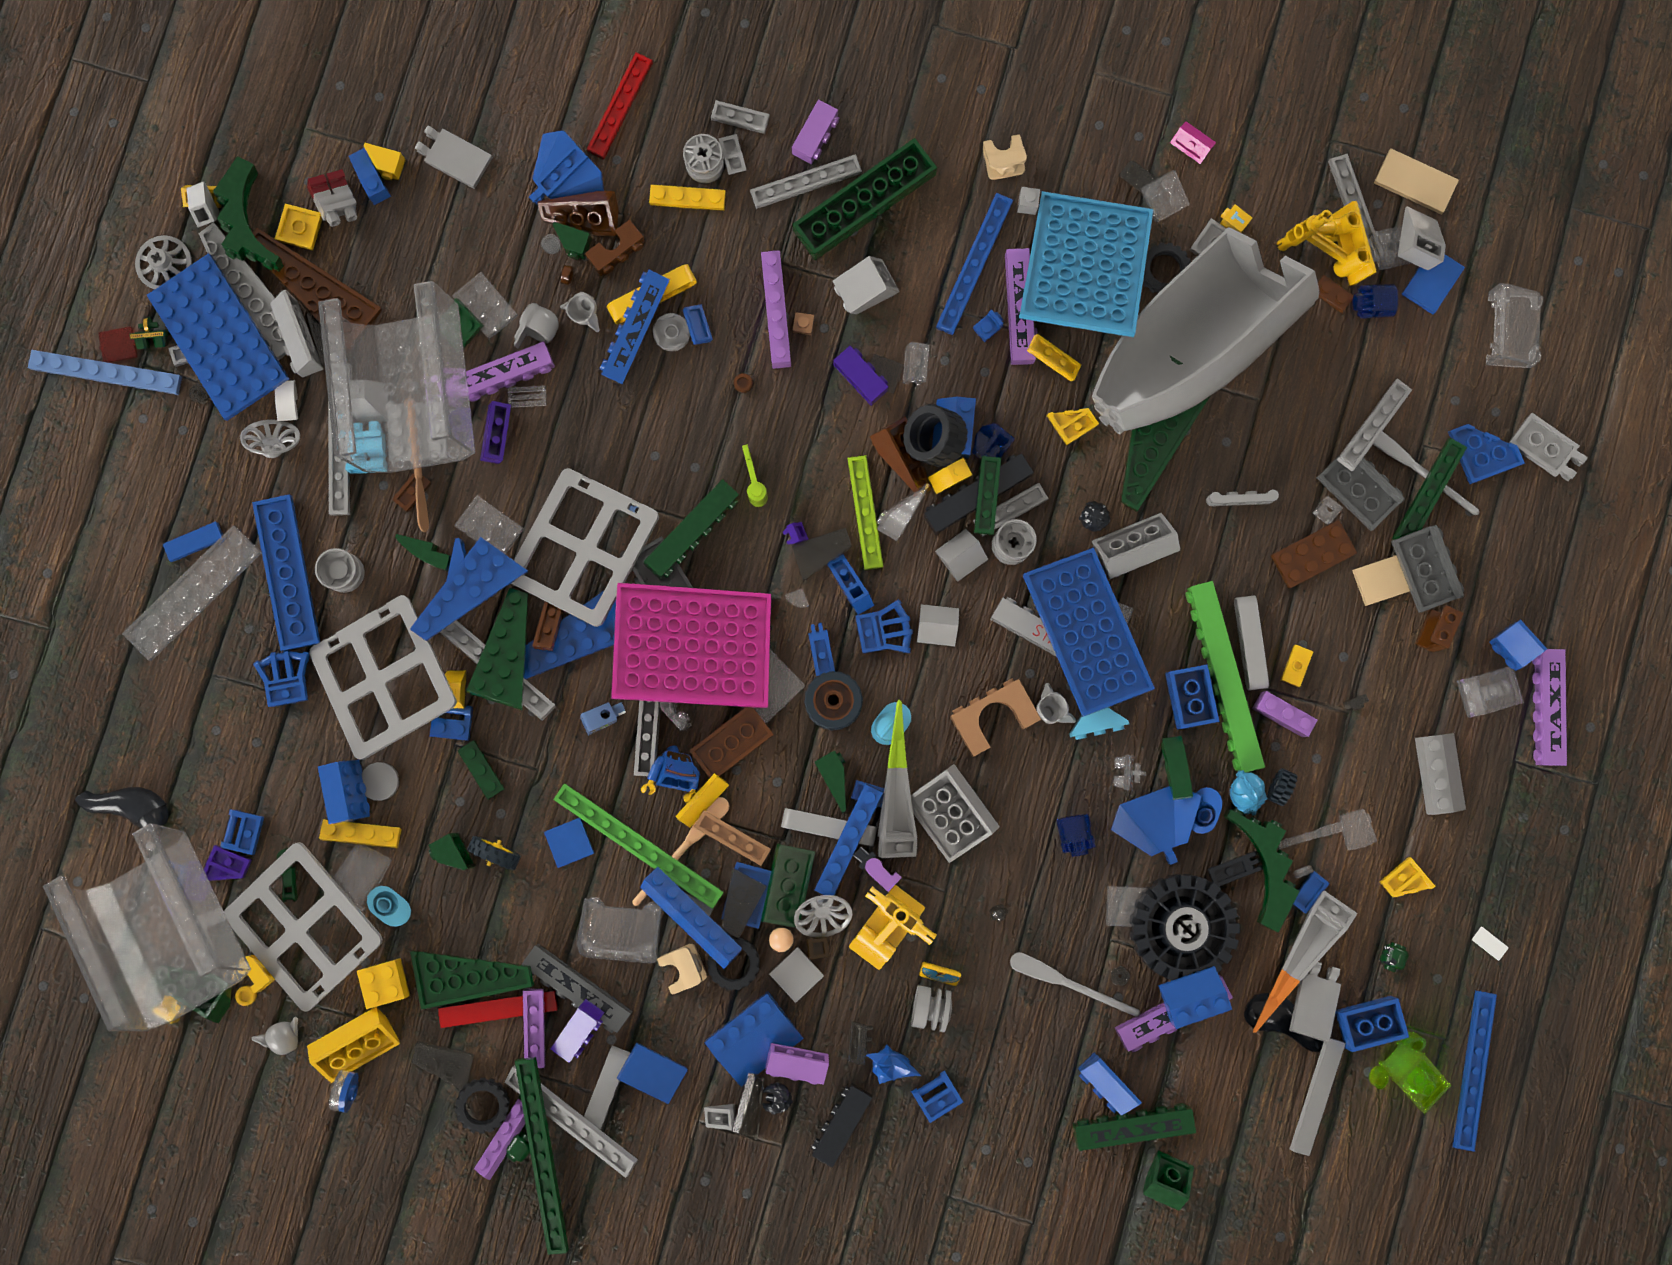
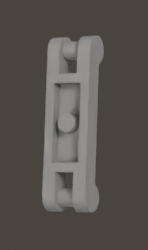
M1270 490L1266 494L1248 491L1243 495H1238V492L1226 493L1227 495L1213 492L1206 498V503L1209 506L1271 504L1278 499L1279 494L1276 490Z

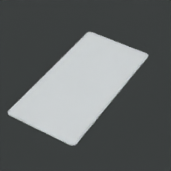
M1483 927L1472 938V941L1498 961L1508 950L1504 943Z

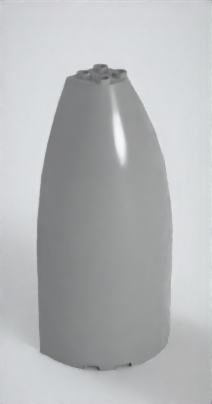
M1228 227L1138 315L1135 336H1121L1100 374L1092 395L1095 403L1094 407L1101 415L1099 417L1100 421L1106 426L1111 425L1118 434H1121L1124 431L1171 418L1196 406L1220 390L1247 369L1315 304V301L1319 298V286L1315 271L1284 256L1280 260L1283 278L1264 268L1257 241ZM1170 356L1174 357L1183 364H1176L1171 360Z

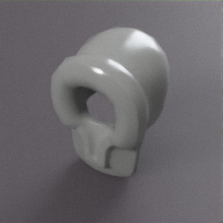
M537 303L529 304L519 320L520 326L514 336V346L519 349L526 336H530L539 342L549 343L556 335L559 327L556 315Z

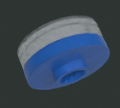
M346 1070L339 1071L330 1094V1110L344 1113L349 1111L358 1092V1073Z

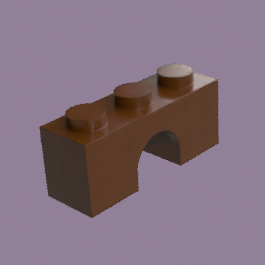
M630 219L615 230L620 240V244L616 249L608 250L599 242L585 253L588 261L600 276L609 274L613 271L615 265L619 262H625L634 251L638 252L643 248L645 243L644 237Z

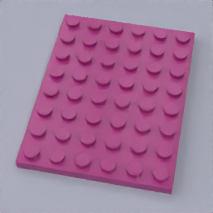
M617 583L611 699L767 708L771 594Z

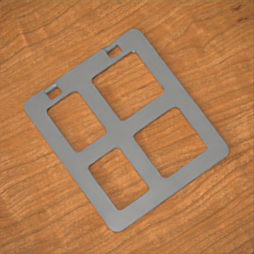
M564 469L514 561L526 569L543 537L576 552V557L559 589L556 591L525 575L520 576L511 584L595 627H599L604 623L616 600L617 583H625L659 519V514L654 509L572 469ZM582 480L590 484L587 489L579 486ZM570 487L604 503L584 540L551 525V521ZM631 504L639 507L637 513L628 510ZM618 510L640 520V525L621 558H617L598 548L603 535ZM590 561H594L613 571V575L594 609H589L571 599V595Z
M404 595L396 597L383 607L365 615L336 632V634L328 639H324L311 647L309 652L354 756L360 760H364L450 711L456 705V698L429 640H423L410 630L418 616L410 599ZM389 609L390 614L382 618L380 613ZM401 615L416 649L407 656L380 670L365 635L392 618ZM338 638L340 643L331 647L330 642ZM352 643L366 674V679L342 692L328 661V656ZM423 663L439 698L426 708L402 720L387 685L392 680ZM374 692L389 727L386 731L364 742L350 711V705Z
M300 842L291 845L223 912L225 921L296 1005L305 1012L313 1009L362 961L374 952L383 941L377 929L307 847ZM296 861L300 862L324 891V896L300 919H297L271 889V885ZM257 898L262 900L285 928V933L270 947L265 945L242 917V913ZM334 905L340 909L362 935V940L337 964L331 960L309 934V929ZM295 942L301 946L323 972V977L308 991L303 990L279 961L280 956ZM362 948L365 953L359 958L355 952ZM321 985L324 991L318 995L315 990Z

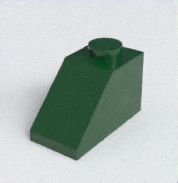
M554 222L553 227L568 256L574 260H579V258L585 260V253L589 250L592 241L590 233Z

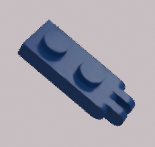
M818 623L819 631H816L815 625L812 624V632L808 633L816 676L824 672H835L827 629L823 630L822 623Z

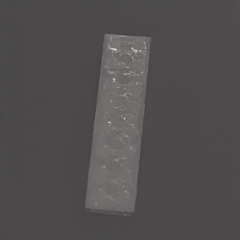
M233 525L122 634L148 661H152L262 552Z

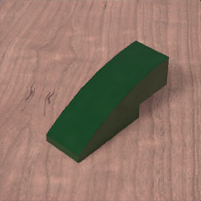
M396 534L395 538L411 554L429 565L447 572L449 571L452 556L436 552L437 545Z
M1182 736L1162 738L1161 748L1173 800L1192 798V785Z

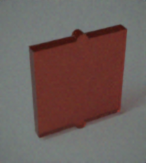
M131 326L98 333L100 340L99 349L102 352L103 362L109 363L137 357L135 340L130 339L129 336L130 333H133Z

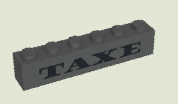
M536 944L521 964L531 966L532 976L535 974L540 978V982L548 988L551 986L556 989L555 993L561 998L565 999L567 997L572 1001L571 1004L578 1009L583 1001L587 999L605 1012L600 1020L603 1021V1027L611 1033H618L633 1012L540 944Z

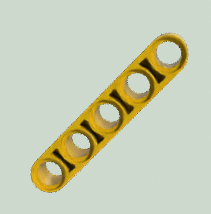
M688 264L662 275L670 280L659 303L697 283ZM635 290L607 305V309L615 324L625 322L626 318L623 315L627 307L631 308L634 301L631 298Z

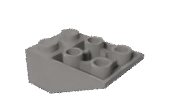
M1407 206L1404 212L1398 257L1426 270H1430L1444 261L1446 244L1438 221Z

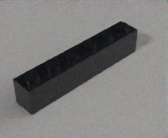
M1022 453L1018 456L1013 454L1006 459L1007 463L1000 466L998 496L1033 475L1034 472ZM980 475L974 479L975 482L971 485L964 484L957 489L958 493L953 496L950 493L941 499L943 502L937 506L934 503L925 509L924 518L935 535L976 511Z

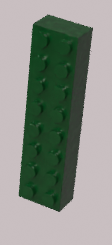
M914 138L793 223V232L812 258L817 260L936 176L937 167Z

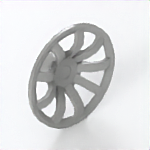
M164 235L156 236L146 241L140 247L135 259L138 277L145 285L154 290L159 287L156 284L159 281L160 272L163 274L165 281L170 279L168 270L176 275L180 273L172 264H187L186 268L192 265V257L187 246L175 237ZM164 240L162 249L156 248L153 244L154 242ZM169 241L178 244L176 249L167 252ZM149 246L151 250L149 251L147 256L142 255L144 250ZM182 249L185 252L186 259L172 258L180 253ZM140 260L148 262L149 266L141 270ZM154 269V277L150 283L143 275L149 274Z
M277 420L254 422L244 428L240 435V442L245 449L256 454H262L267 458L280 456L282 453L293 449L300 441V433L297 427L286 421ZM269 424H277L273 435H271ZM263 425L266 436L255 427ZM283 426L290 428L282 432L279 436V433ZM249 431H252V432H254L258 437L253 436V435H246V434H247ZM295 433V438L286 436ZM246 440H253L256 442H253L250 445H248L246 443ZM288 441H289V442H293V443H292L290 446H288L287 448H286V446L283 444L284 442H288ZM256 446H260L262 448V451L256 450L254 448Z
M834 895L816 896L798 907L794 915V923L796 928L804 935L814 938L829 937L841 932L848 926L852 919V908L841 897ZM833 900L842 903L839 906H832ZM811 903V910L803 909ZM845 907L847 909V914H840L836 912L843 910ZM800 914L809 915L806 919L799 920ZM833 916L841 920L845 919V921L839 925ZM826 919L836 929L827 932ZM820 920L822 933H815L813 931ZM812 921L811 926L807 930L801 926Z

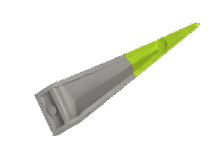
M900 700L897 701L878 829V857L881 858L916 857L917 832L909 787L902 702Z

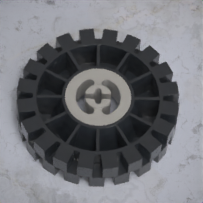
M1172 874L1167 875V878H1159L1153 881L1151 887L1147 886L1141 892L1142 897L1140 900L1136 899L1133 905L1135 911L1134 914H1130L1129 924L1132 925V930H1129L1130 938L1134 942L1135 946L1133 947L1137 955L1142 958V962L1155 973L1172 981L1213 966L1217 972H1220L1222 970L1221 965L1223 963L1228 964L1233 957L1230 953L1232 949L1236 950L1239 942L1235 938L1236 934H1240V924L1236 922L1235 918L1238 917L1236 908L1230 904L1232 902L1231 899L1213 882L1194 875ZM1188 914V919L1181 918L1178 920L1182 924L1187 925L1186 928L1194 933L1195 936L1189 941L1181 942L1183 937L1191 938L1192 936L1183 931L1184 928L1180 924H1174L1179 916Z

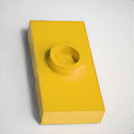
M1295 644L1281 681L1300 687L1313 651Z

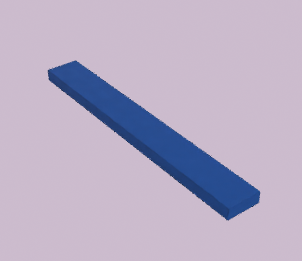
M999 193L995 194L936 325L937 329L951 335L954 334L1013 203L1012 199Z
M1476 990L1453 1141L1454 1148L1475 1152L1497 994Z

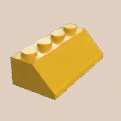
M374 1007L307 1045L309 1062L330 1083H333L349 1072L400 1044V1041L387 1017L377 1007Z

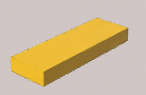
M1039 334L1034 335L1027 349L1029 353L1069 381L1075 380L1082 365Z
M714 773L676 815V818L691 828L699 819L703 810L706 811L729 784Z

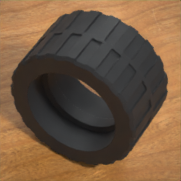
M927 404L915 410L907 420L908 422L905 425L903 434L904 446L907 453L913 459L937 467H946L954 463L961 456L967 443L968 431L965 421L956 412L934 404ZM941 421L942 435L940 441L930 450V433L934 426Z

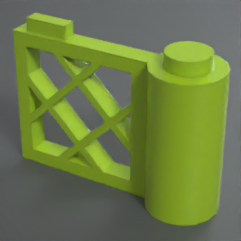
M748 444L743 445L742 448L751 479V484L747 489L748 498L753 506L762 507L768 500L767 491L762 483L757 482Z

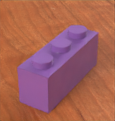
M818 99L792 146V155L810 164L815 159L818 160L822 152L821 147L823 143L827 144L831 136L829 132L839 122L838 109Z
M1267 691L1260 693L1252 707L1256 712L1301 737H1309L1317 722V719Z
M771 1043L766 1062V1074H770L773 1077H786L793 1081H807L814 1085H824L829 1066V1055Z

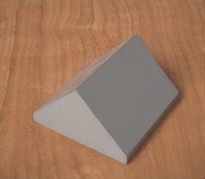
M966 529L935 551L957 582L988 560L979 541Z
M921 604L917 642L955 647L959 609Z

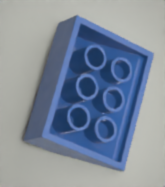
M767 991L708 1037L704 1043L720 1064L742 1087L766 1068L771 1043L793 1047L803 1037Z

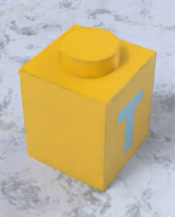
M1234 205L1231 210L1227 208L1220 216L1223 218L1220 222L1225 228L1230 227L1240 233L1252 220V217L1237 205Z

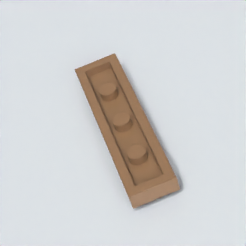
M703 810L694 828L762 866L771 850L769 847Z

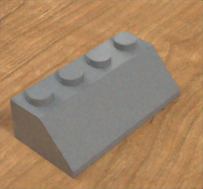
M281 291L270 303L272 307L270 313L273 320L278 323L277 332L280 338L285 341L286 345H283L286 354L291 357L292 362L290 366L293 372L303 378L323 370V366L298 301L288 291Z
M1162 513L1092 541L1102 568L1110 579L1180 551L1178 534Z
M1454 733L1415 738L1426 814L1437 815L1466 810Z

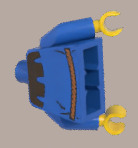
M670 746L653 763L647 778L649 781L641 787V792L644 793L648 786L650 788L649 795L653 794L656 791L654 782H656L658 786L689 792L684 795V801L688 803L691 797L696 794L695 791L698 789L700 773L693 764L691 756L679 753L677 746Z

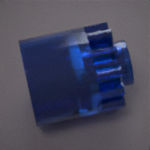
M1395 284L1360 285L1357 288L1358 293L1354 294L1352 303L1354 311H1358L1357 316L1359 318L1395 316L1398 308V291Z
M1089 813L1056 819L1063 853L1071 852L1072 857L1089 854L1088 849L1096 847Z

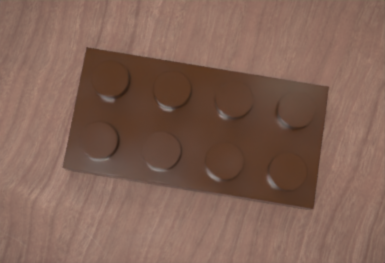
M1337 520L1272 554L1271 558L1288 589L1357 554V551L1341 522Z
M745 707L689 750V752L709 778L714 773L721 776L774 734L754 707Z

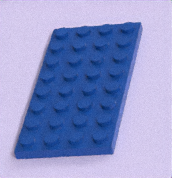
M208 253L147 294L150 302L224 420L228 421L289 380L288 375L211 254Z
M1094 548L1023 574L1025 583L1082 717L1155 689Z

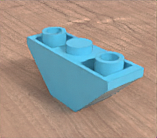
M1105 708L1085 717L1080 715L1069 735L1070 737L1075 736L1076 740L1087 738V733L1094 732L1095 736L1105 734V729L1113 728V732L1125 729L1124 725H1128L1129 721L1110 708Z

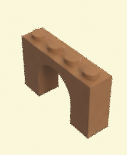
M1011 678L1002 683L1004 685L1003 688L997 690L995 687L986 692L987 696L980 699L978 696L969 701L970 706L965 709L963 706H960L952 711L954 715L950 716L972 757L990 748L979 726L980 713L988 704L1002 703L1008 706L1022 729L1041 720L1019 679L1014 681Z

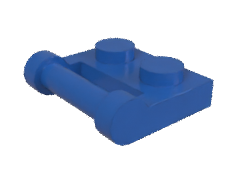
M473 706L453 708L446 712L465 715L464 721L439 717L431 721L430 737L469 741Z
M230 809L227 830L220 847L255 855L264 817ZM239 817L242 819L240 822L235 844H233L231 842L234 835L237 819Z
M945 1070L940 1073L939 1077L923 1087L911 1091L930 1123L963 1103L962 1098ZM945 1082L947 1088L926 1101L923 1100V1095Z

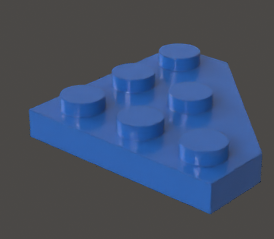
M1467 424L1448 432L1450 438L1467 447L1460 459V463L1469 485L1525 464L1517 445L1502 441L1499 437L1490 433L1477 430L1472 425Z

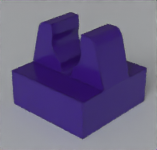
M802 522L791 523L783 531L784 535L789 534L791 537L787 544L803 543L809 540Z

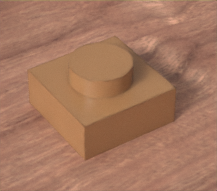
M795 312L793 333L811 335L814 315Z

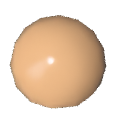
M784 927L776 928L770 934V946L778 952L787 951L793 944V934Z

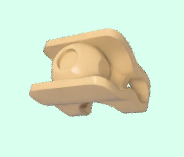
M1020 135L1011 136L1010 148L1007 150L997 149L992 140L983 141L984 159L988 177L991 180L1022 175L1025 172L1024 163L1027 156Z
M694 944L685 945L657 959L659 966L674 965L679 970L678 981L668 987L671 994L694 987L707 978V972Z

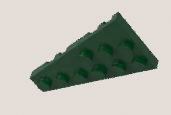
M509 588L466 690L469 694L523 710L528 593Z
M410 951L421 1009L534 986L531 966Z

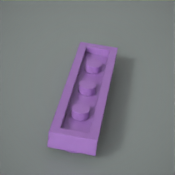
M524 989V1058L536 1057L538 1068H544V989Z
M520 1099L516 1101L474 1170L488 1180L492 1178L507 1154L506 1149L514 1136L519 1134L525 1125L522 1101Z

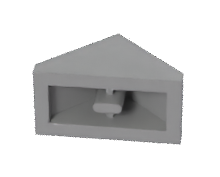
M735 1104L704 1107L707 1128L735 1129Z

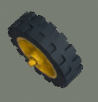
M473 836L467 848L470 853L488 861V866L492 863L515 870L521 858L519 854L500 845L501 840H498L496 843Z

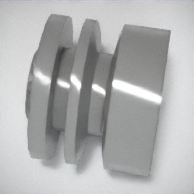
M698 134L686 142L683 148V158L688 175L699 183H711L717 180L724 170L723 151L717 139L708 134Z
M1018 519L1007 521L995 533L992 540V551L995 557L1002 563L1007 565L1019 564L1034 550L1036 533L1033 527L1025 521ZM1010 541H1014L1013 543L1016 545L1014 548L1011 547Z
M918 985L914 999L911 1027L924 1029L929 1020L931 1021V1029L933 1031L936 1029L937 1022H940L939 1031L945 1032L952 1012L951 991L946 990L942 999L941 989L937 990L935 997H931V987Z

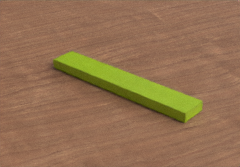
M867 456L848 458L864 570L883 568Z

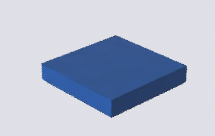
M581 818L544 832L557 868L595 854Z

